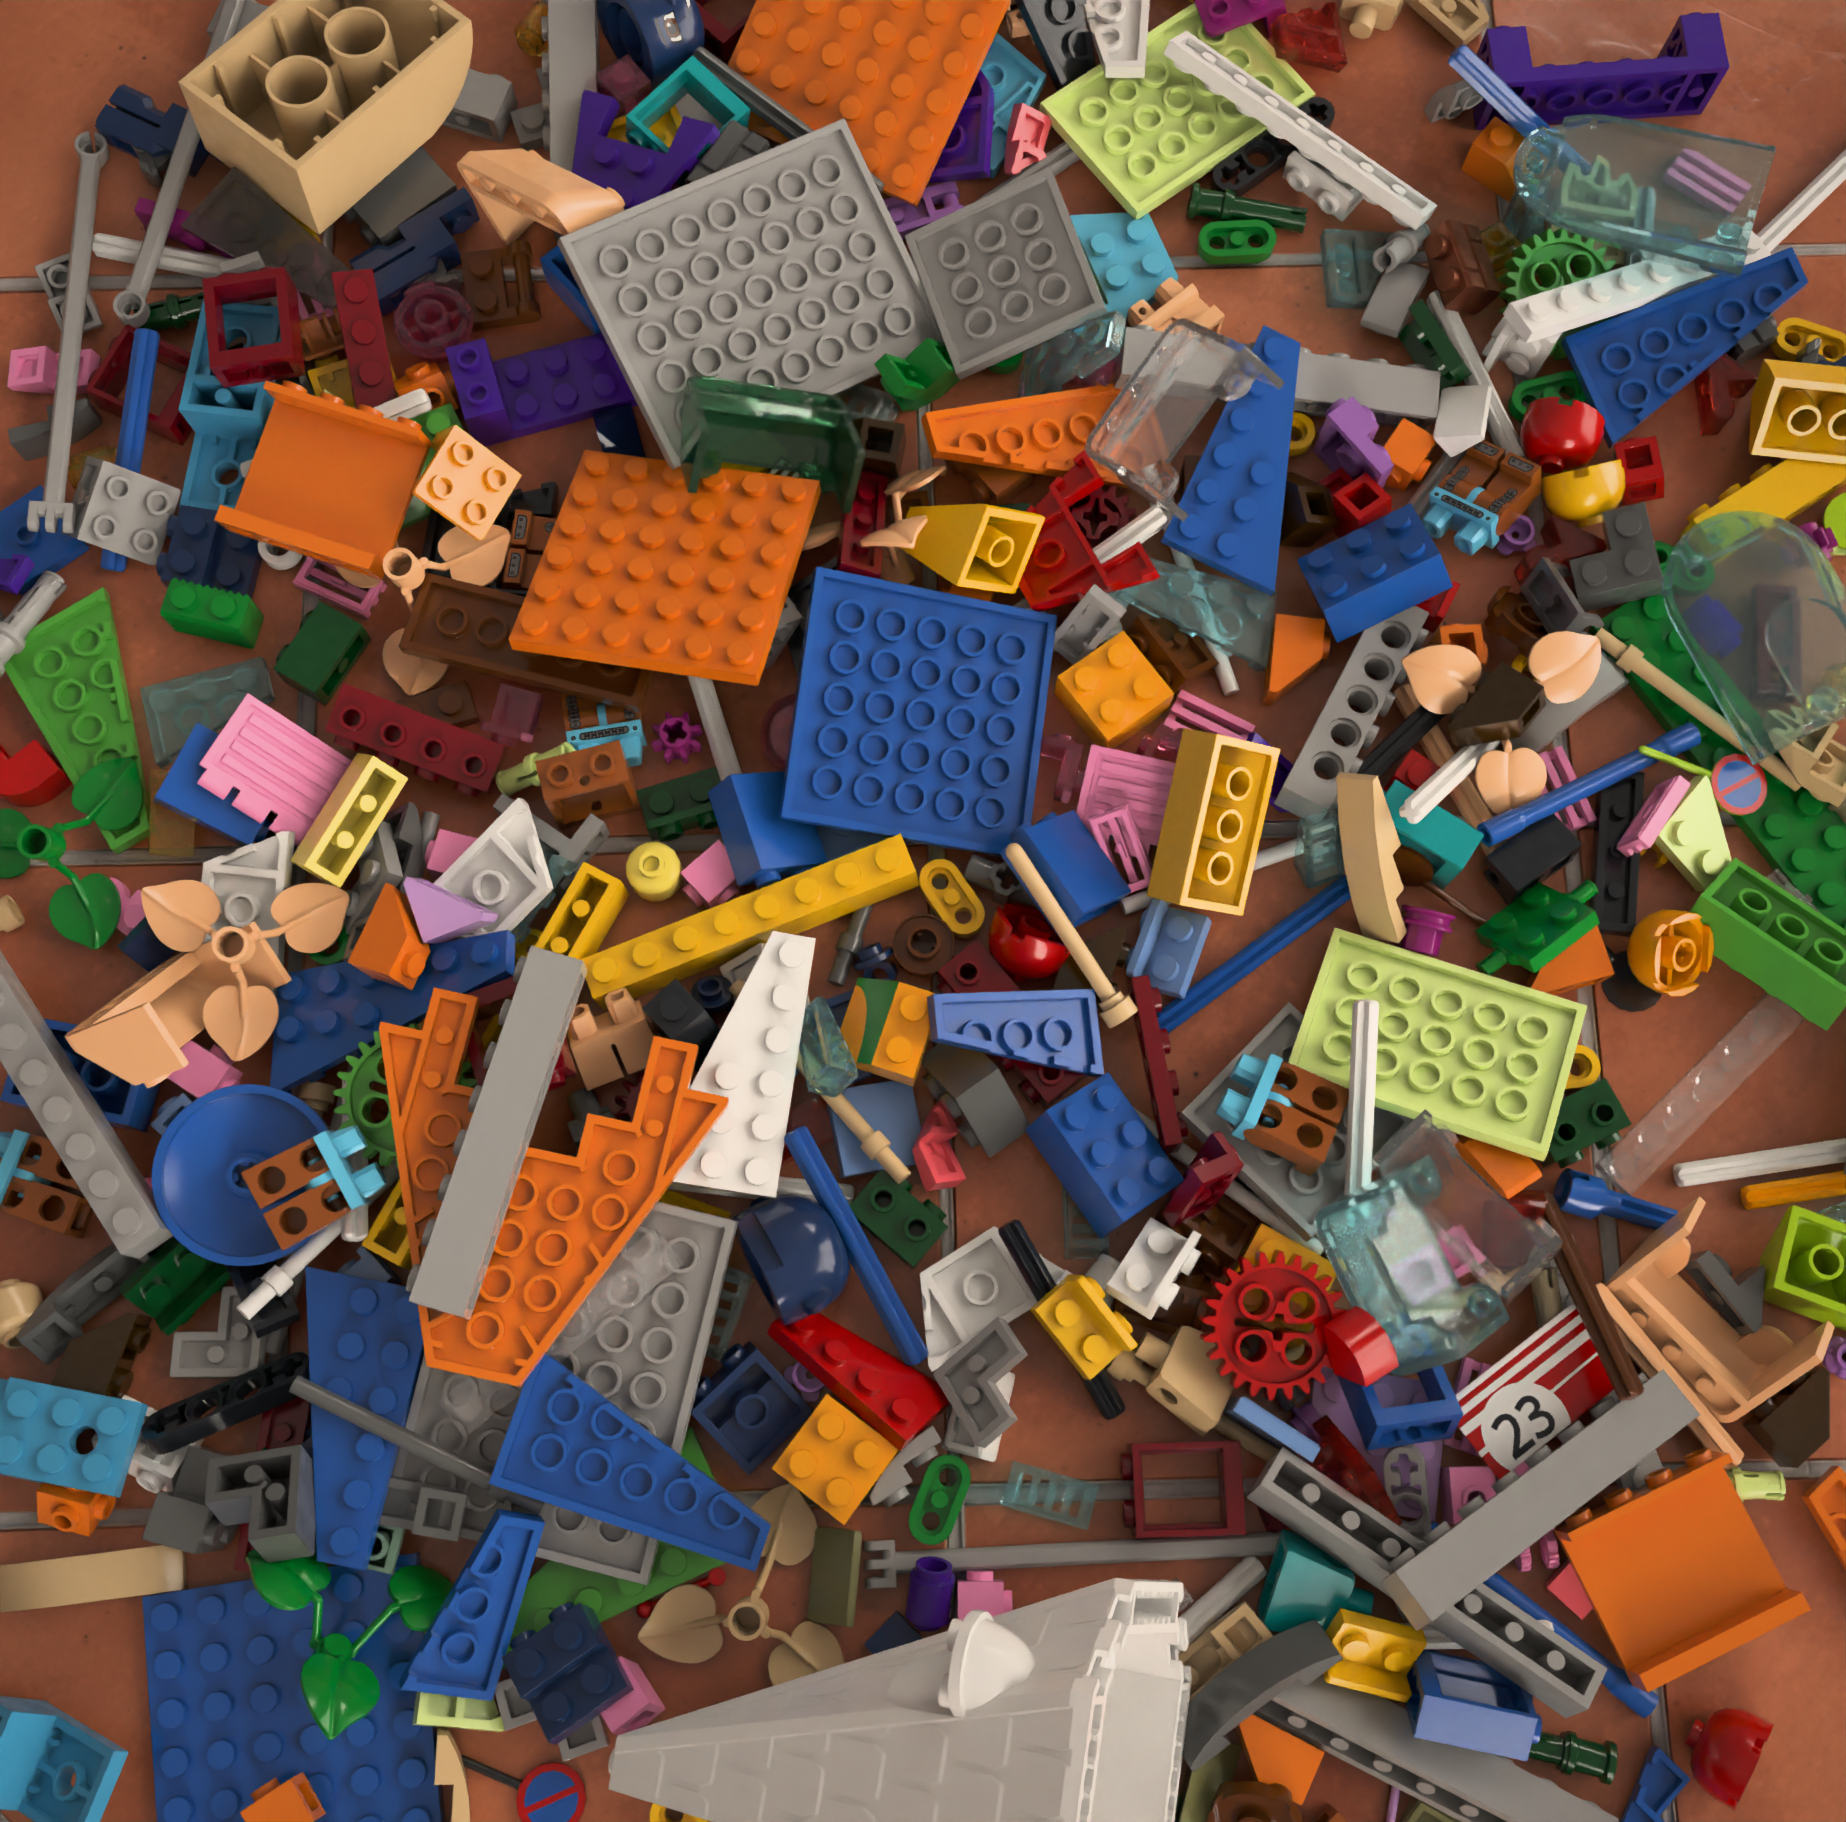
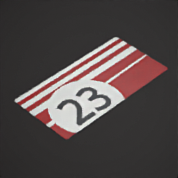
M1569 1305L1455 1395L1463 1412L1458 1428L1498 1479H1501L1614 1390L1574 1305Z

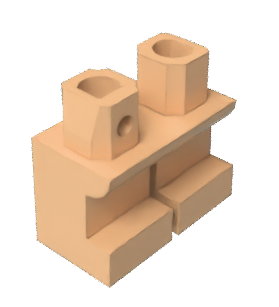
M1169 277L1160 284L1155 291L1154 298L1162 307L1154 311L1143 299L1131 306L1127 314V320L1131 326L1148 325L1153 327L1155 331L1167 333L1184 330L1193 333L1195 337L1209 339L1220 334L1225 314L1215 305L1209 307L1199 298L1198 290L1193 283L1184 288L1172 277Z
M620 988L608 993L604 998L609 1011L593 1017L588 1004H579L575 1007L567 1034L572 1053L587 1091L624 1077L614 1044L628 1075L646 1068L653 1037L656 1034L642 1009L640 1000L634 1001L626 988Z

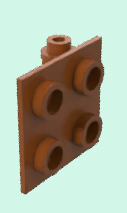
M336 308L332 309L334 315L327 317L325 312L321 313L323 318L321 320L316 315L300 321L303 356L306 362L313 359L316 361L329 359L337 353V350L344 348Z

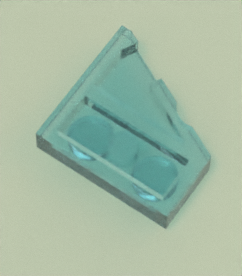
M1324 229L1319 238L1327 307L1364 309L1367 306L1376 288L1377 279L1382 273L1373 264V254L1378 248L1386 244L1387 239L1393 234L1392 232Z

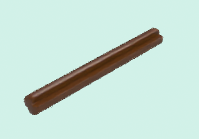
M1543 1192L1537 1194L1529 1200L1528 1205L1615 1393L1621 1401L1635 1399L1644 1393V1387L1556 1200L1551 1193Z

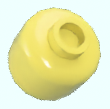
M646 842L637 846L629 855L626 862V876L634 892L642 899L652 902L664 901L672 897L681 886L683 879L680 872L683 871L676 852L668 845L660 842Z

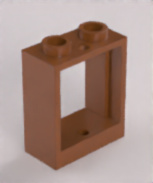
M620 740L535 761L544 802L560 830L582 825L590 813L603 820L642 810L636 792L637 788L633 772ZM599 802L602 804L600 810H593V804Z

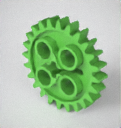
M1561 227L1554 232L1549 228L1538 235L1535 234L1524 240L1525 244L1513 250L1515 257L1504 263L1510 272L1503 274L1498 279L1501 283L1507 285V289L1501 291L1498 297L1507 300L1509 305L1510 302L1609 272L1615 265L1616 260L1613 259L1606 262L1603 260L1602 257L1607 247L1604 246L1595 251L1593 249L1594 236L1581 242L1580 229L1568 235L1566 227ZM1570 264L1574 266L1576 270V276L1572 274L1570 270ZM1535 273L1541 279V286L1535 280ZM1508 305L1501 308L1499 313L1503 314ZM1612 317L1562 332L1549 356L1553 354L1555 361L1566 358L1567 355L1561 344L1564 337L1609 320Z
M410 1024L408 1027L420 1030L419 1026L415 1024ZM375 1031L373 1034L376 1045L372 1047L360 1041L358 1046L363 1055L360 1058L346 1056L345 1059L353 1067L351 1073H337V1076L346 1081L347 1085L346 1088L333 1090L334 1095L345 1098V1104L335 1108L334 1113L348 1115L349 1118L339 1129L354 1125L360 1128L368 1145L363 1152L364 1158L371 1159L380 1152L379 1165L388 1167L393 1158L396 1157L398 1169L388 1094L371 1088V1084L375 1081L387 1085L379 1031ZM471 1062L463 1063L458 1085L475 1088L478 1085L476 1079H468L467 1076L473 1070ZM384 1099L388 1104V1115L385 1120L376 1123L371 1118V1107L377 1100Z

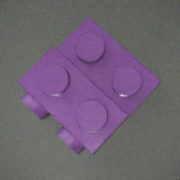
M1353 396L1347 401L1344 398H1340L1326 410L1324 415L1327 418L1317 431L1319 437L1313 452L1332 473L1341 467L1355 480L1366 472L1383 488L1394 464L1391 462L1390 455L1386 449L1373 442L1379 428L1376 418L1367 406L1360 405Z

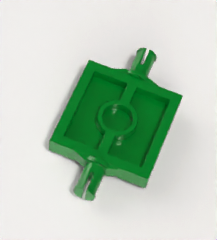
M1586 879L1570 893H1560L1540 882L1527 889L1514 902L1493 915L1490 920L1475 930L1480 943L1493 950L1491 954L1476 963L1477 970L1480 973L1492 975L1503 965L1512 964L1522 966L1536 973L1600 923L1595 910L1584 905L1590 898L1598 894L1597 886L1591 880Z

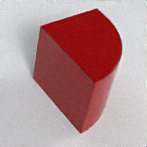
M1355 1306L1323 1325L1335 1375L1367 1387L1399 1367L1397 1355L1389 1336L1378 1321L1362 1308Z

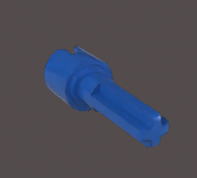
M1570 1168L1564 1169L1559 1175L1553 1192L1556 1202L1559 1203L1560 1211L1590 1220L1603 1214L1657 1230L1678 1213L1675 1209L1609 1190L1603 1178Z

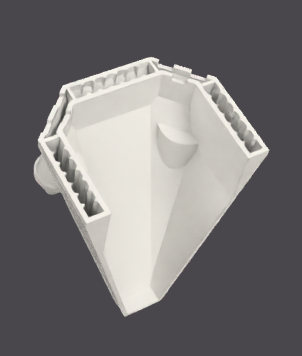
M1113 1578L993 1617L987 1611L975 1609L970 1611L963 1620L954 1618L946 1632L617 1736L615 1748L609 1758L608 1770L611 1776L608 1789L711 1822H1175L1192 1683L1191 1667L1184 1666L1182 1661H1179L1178 1650L1187 1651L1189 1645L1186 1619L1178 1617L1179 1602L1182 1603L1184 1597L1183 1583L1164 1579Z

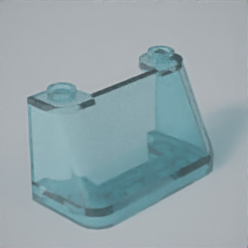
M1430 1154L1412 1160L1332 1202L1320 1210L1315 1217L1314 1227L1317 1236L1352 1308L1358 1306L1368 1312L1378 1321L1389 1336L1399 1363V1367L1389 1373L1396 1376H1406L1460 1360L1510 1320L1500 1297L1491 1287L1482 1283L1460 1286L1421 1207L1438 1198L1442 1188L1440 1175Z

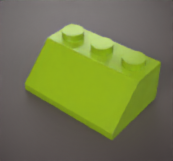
M1791 1205L1788 1207L1760 1258L1759 1266H1765L1763 1301L1822 1323L1829 1320L1836 1328L1846 1331V1224L1799 1206Z

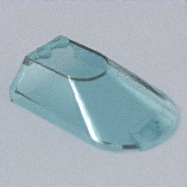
M1574 115L1564 117L1563 124L1549 129L1542 125L1524 139L1515 156L1513 178L1516 189L1527 206L1538 216L1557 227L1650 261L1715 275L1739 278L1747 257V246L1775 156L1776 147L1609 115Z
M1734 511L1718 514L1701 521L1687 531L1674 546L1667 562L1662 588L1664 605L1674 628L1751 763L1757 765L1802 737L1846 718V587L1818 544L1794 524L1770 514L1754 511Z

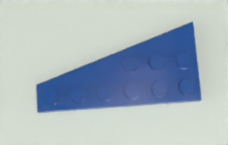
M1264 325L1160 542L1271 596L1275 592L1300 343Z
M508 930L429 945L431 952L426 960L425 968L418 977L412 991L371 978L348 962L289 972L288 974L292 980L277 988L279 1018L274 1030L270 1087L292 1094V1088L306 1081L313 1083L325 1077V1071L345 1061L347 1055L360 1058L363 1054L359 1049L358 1043L362 1041L372 1047L376 1045L373 1032L379 1031L380 1021L409 1027L410 1024H415L425 1019L434 987L467 994L513 977L515 971L516 936Z
M305 1266L310 1381L405 1428L424 1357L418 1305L408 1301L411 1292L406 1291V1286ZM311 1403L317 1561L367 1571L389 1489V1479L392 1477L400 1447Z
M547 1352L525 1380L489 1484L756 1572L771 1527L768 1521Z

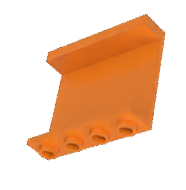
M283 380L282 385L265 381L263 389L275 399L235 508L219 505L214 520L230 532L382 581L385 574L383 559L390 550L394 549L413 497L412 491L419 480L432 442L422 432V426L411 419L398 417L397 421L384 418V414L375 408L360 404L358 409L346 406L345 401L339 397L322 392L320 397L308 394L307 389L291 381Z
M1708 1447L1696 1450L1683 1458L1686 1463L1685 1465L1673 1471L1669 1467L1656 1470L1643 1478L1646 1483L1645 1485L1633 1491L1629 1487L1613 1491L1604 1497L1605 1505L1593 1511H1590L1589 1507L1578 1509L1564 1520L1565 1525L1554 1529L1632 1686L1647 1693L1811 1610L1802 1592L1786 1587L1723 1466L1733 1462L1729 1453L1710 1451Z

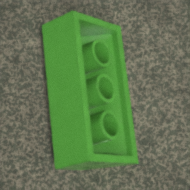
M1734 858L1700 895L1689 912L1699 914L1703 917L1700 918L1702 924L1710 926L1714 939L1713 955L1725 962L1734 971L1740 972L1762 987L1769 995L1777 997L1799 1012L1806 1020L1815 1023L1827 1031L1846 1007V930L1751 867Z

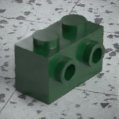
M319 601L315 609L307 612L301 620L299 632L292 642L286 644L280 650L273 669L286 684L326 706L372 639L362 624Z
M1606 1078L1562 1099L1548 1154L1544 1162L1540 1161L1543 1168L1557 1162L1560 1169H1563L1585 1158L1581 1152L1582 1149L1595 1143L1597 1149L1601 1150L1621 1140L1622 1137L1618 1131L1632 1125Z
M880 1169L850 1204V1207L860 1225L914 1270L948 1230V1226L943 1222L947 1215L929 1199H926L922 1204L909 1192L913 1189V1186L906 1179L897 1184L890 1175Z

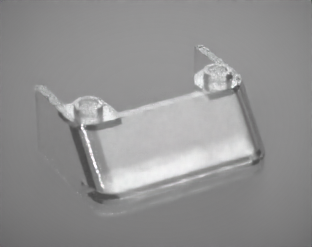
M1186 318L1178 319L1163 331L1093 429L1086 441L1085 451L1094 462L1143 498L1184 522L1188 514L1169 499L1176 492L1179 482L1178 471L1170 465L1172 459L1217 397L1224 401H1233L1241 398L1250 390L1255 379L1277 389H1281L1285 382L1246 345Z
M1425 1109L1373 1159L1377 1178L1498 1300L1508 1306L1561 1250L1563 1240L1542 1218H1539L1536 1222L1528 1217L1524 1218L1459 1155V1151L1454 1146L1459 1141L1457 1136L1443 1123L1434 1125L1432 1115Z

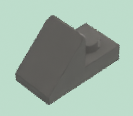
M1710 1250L1693 1253L1684 1269L1711 1303L1740 1335L1757 1332L1762 1324L1765 1266L1748 1268L1733 1280L1731 1277L1732 1270L1721 1256L1715 1253L1712 1254Z

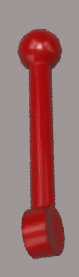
M716 1567L710 1570L707 1577L691 1584L702 1588L709 1585L721 1586L726 1580V1573L722 1568ZM662 1597L651 1602L647 1600L638 1604L636 1607L637 1615L642 1619L649 1618Z

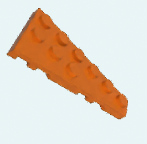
M1114 383L925 412L921 418L932 458L1058 477L1059 475L1063 478L1074 466L1073 459L1085 450L1105 485L1149 491L1142 470L1147 466L1157 464L1167 492H1171L1174 495L1180 489L1150 394L1114 388Z

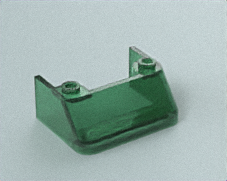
M691 376L687 379L683 397L680 465L689 493L697 492L699 478H708L711 475L717 474L721 470L722 462L793 471L798 472L800 478L819 480L821 494L829 493V491L835 492L842 512L851 513L866 453L848 408L842 400L823 393L708 376Z

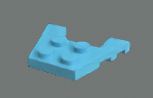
M996 33L990 51L987 53L980 68L991 83L994 91L990 178L992 179L997 175L1005 160L1007 132L1014 104L1024 103L1033 108L1046 83V74L998 33Z
M1128 212L1070 215L1108 313L1072 329L1083 355L1092 351L1096 347V343L1108 334L1111 336L1121 328L1122 323L1127 320L1128 310L1131 306L1143 299L1149 305L1157 301L1154 298L1155 291L1169 277L1178 282V274L1149 213L1137 220H1134Z

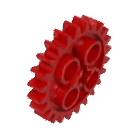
M1260 1250L1256 1251L1255 1264L1253 1265L1245 1257H1238L1240 1271L1235 1272L1225 1266L1223 1271L1228 1281L1223 1284L1212 1280L1211 1285L1218 1292L1216 1298L1203 1297L1202 1300L1213 1308L1212 1314L1199 1316L1200 1321L1211 1325V1330L1201 1334L1200 1339L1204 1342L1215 1344L1206 1353L1207 1358L1210 1360L1223 1359L1216 1369V1372L1221 1376L1234 1371L1230 1379V1385L1234 1388H1239L1247 1380L1246 1393L1251 1397H1255L1260 1388L1263 1387L1265 1398L1273 1401L1277 1388H1280L1283 1396L1291 1400L1293 1397V1386L1295 1385L1304 1393L1309 1394L1310 1386L1308 1379L1312 1377L1324 1384L1326 1381L1320 1369L1323 1366L1333 1369L1323 1325L1348 1311L1333 1305L1343 1296L1342 1293L1338 1290H1325L1332 1281L1331 1276L1323 1274L1314 1278L1319 1266L1316 1263L1310 1261L1301 1269L1302 1256L1293 1253L1287 1264L1285 1263L1284 1253L1280 1250H1274L1271 1262L1268 1261L1265 1253ZM1253 1288H1259L1263 1296L1261 1306L1255 1311H1246L1243 1305L1244 1295ZM1297 1292H1304L1307 1297L1306 1309L1299 1315H1292L1288 1306L1290 1298ZM1277 1317L1291 1324L1312 1323L1313 1330L1308 1332L1277 1327L1274 1328L1272 1333L1261 1326H1235L1234 1321L1236 1318H1249L1257 1321L1271 1322ZM1248 1335H1257L1260 1342L1258 1351L1251 1357H1243L1240 1353L1241 1341ZM1294 1338H1301L1304 1342L1303 1354L1300 1358L1289 1361L1285 1353L1287 1344Z

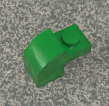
M926 338L905 359L885 353L874 363L882 375L880 378L882 386L894 397L902 411L905 412L920 409L942 397L960 381L954 370L945 343Z

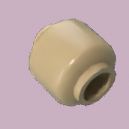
M8 1279L0 1282V1344L8 1349L25 1347L18 1341L16 1335L35 1310L44 1302L42 1291L37 1285L21 1282L20 1279Z

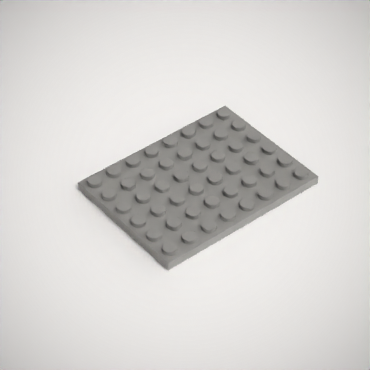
M844 118L560 237L557 241L667 464L672 470L689 464L881 375L874 363L885 353L905 359L926 338L944 343L920 276Z
M658 1201L548 1349L547 1353L681 1455L738 1221ZM424 1353L405 1428L493 1471L523 1385L518 1387L427 1367ZM401 1447L399 1449L393 1476L428 1482L468 1493L460 1537L479 1541L496 1509L536 1515L508 1500L501 1503L487 1496V1490ZM549 1503L544 1504L539 1515L542 1516L545 1525L535 1555L536 1557L647 1585L650 1582L660 1540Z

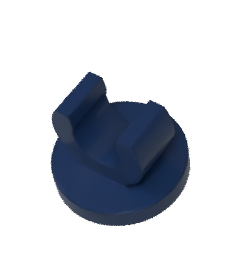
M880 942L871 944L858 951L859 959L852 964L855 971L865 969L863 978L877 979L874 975V969L876 968L884 969L890 981L898 975L896 964L887 958L893 954L892 947L886 946L882 948Z
M720 975L703 977L691 989L692 997L705 1009L711 1019V1012L726 1008L727 1012H730L734 1005L732 1002L734 996L729 991L732 983L726 977Z

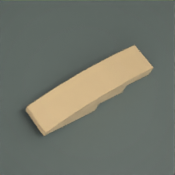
M1340 772L1336 777L1338 822L1343 862L1352 904L1362 936L1375 940L1399 943L1407 933L1396 901L1404 887L1393 858V854L1400 847L1401 843L1378 775Z

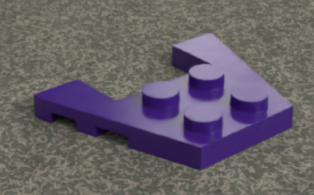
M584 89L581 99L572 173L604 189L607 187L614 189L625 202L623 208L627 210L672 191L671 186L684 171L690 173L699 162L696 156L707 143L713 145L718 139L720 132L715 124L684 116L668 153L611 139L607 135L620 108L619 103L614 97Z

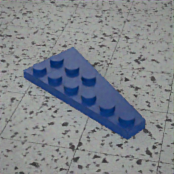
M1792 247L1564 337L1561 344L1588 404L1595 408L1605 419L1603 437L1609 449L1805 288L1808 279Z

